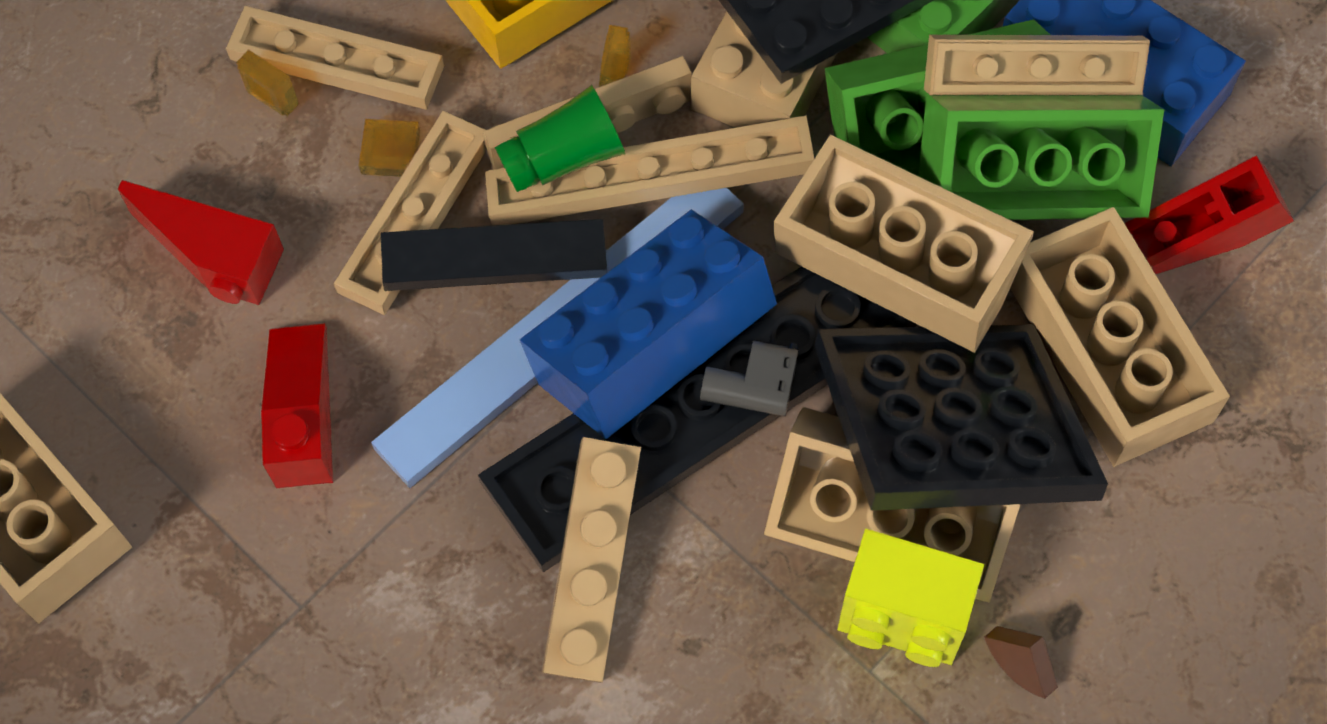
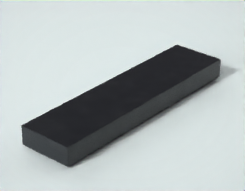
M603 219L381 232L382 283L384 291L601 278L607 273Z

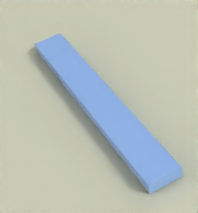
M728 188L671 197L606 250L607 273L689 210H694L723 230L743 213L744 203ZM600 278L569 280L371 442L373 449L409 488L414 486L538 383L519 339Z

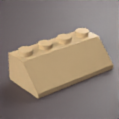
M831 134L774 220L776 254L974 353L1002 308L1034 231Z
M802 406L789 435L764 535L855 562L866 528L985 564L975 599L990 603L1020 504L871 511L839 417Z

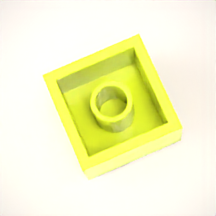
M865 528L845 593L837 630L848 633L847 638L862 647L881 649L882 645L906 651V658L920 665L939 667L942 662L952 666L967 630L985 564Z

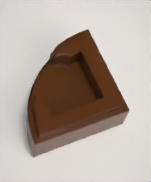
M996 626L984 636L986 644L999 666L1019 686L1044 699L1058 688L1042 636Z

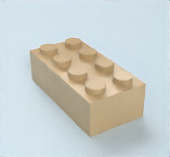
M726 11L691 76V110L735 128L805 116L825 77L824 68L831 66L836 54L781 84Z
M1114 207L1030 242L1010 289L1030 324L1035 325L1048 355L1113 467L1214 423L1230 395Z
M0 393V584L13 600L39 624L129 551L132 546Z

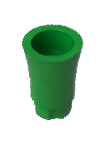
M592 84L566 104L541 119L517 130L518 136L510 137V140L495 147L516 192L525 190L532 185L535 186L540 181L542 185H545L591 164L626 154L614 125Z

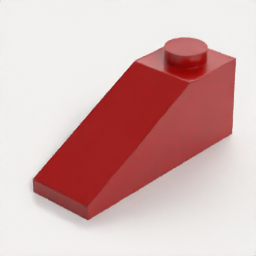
M1256 155L1151 209L1149 217L1134 218L1124 224L1156 275L1243 247L1294 222V219L1271 174Z
M124 180L121 181L117 190L131 215L208 289L210 294L221 301L231 304H238L240 300L260 305L284 251L274 224Z
M325 323L269 330L261 408L263 466L276 488L333 483L328 345Z

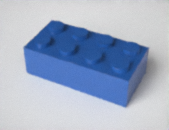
M1019 0L1005 16L1003 26L1034 19L1051 35L1144 36L1149 39L1150 46L1143 96L1164 109L1157 158L1171 167L1231 95L1246 62L1243 58L1151 0Z
M691 209L532 329L519 341L539 386L604 439H607L777 305L763 256Z

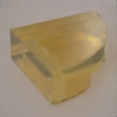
M609 25L601 62L599 87L623 79L627 75L631 61L630 32H628V28Z

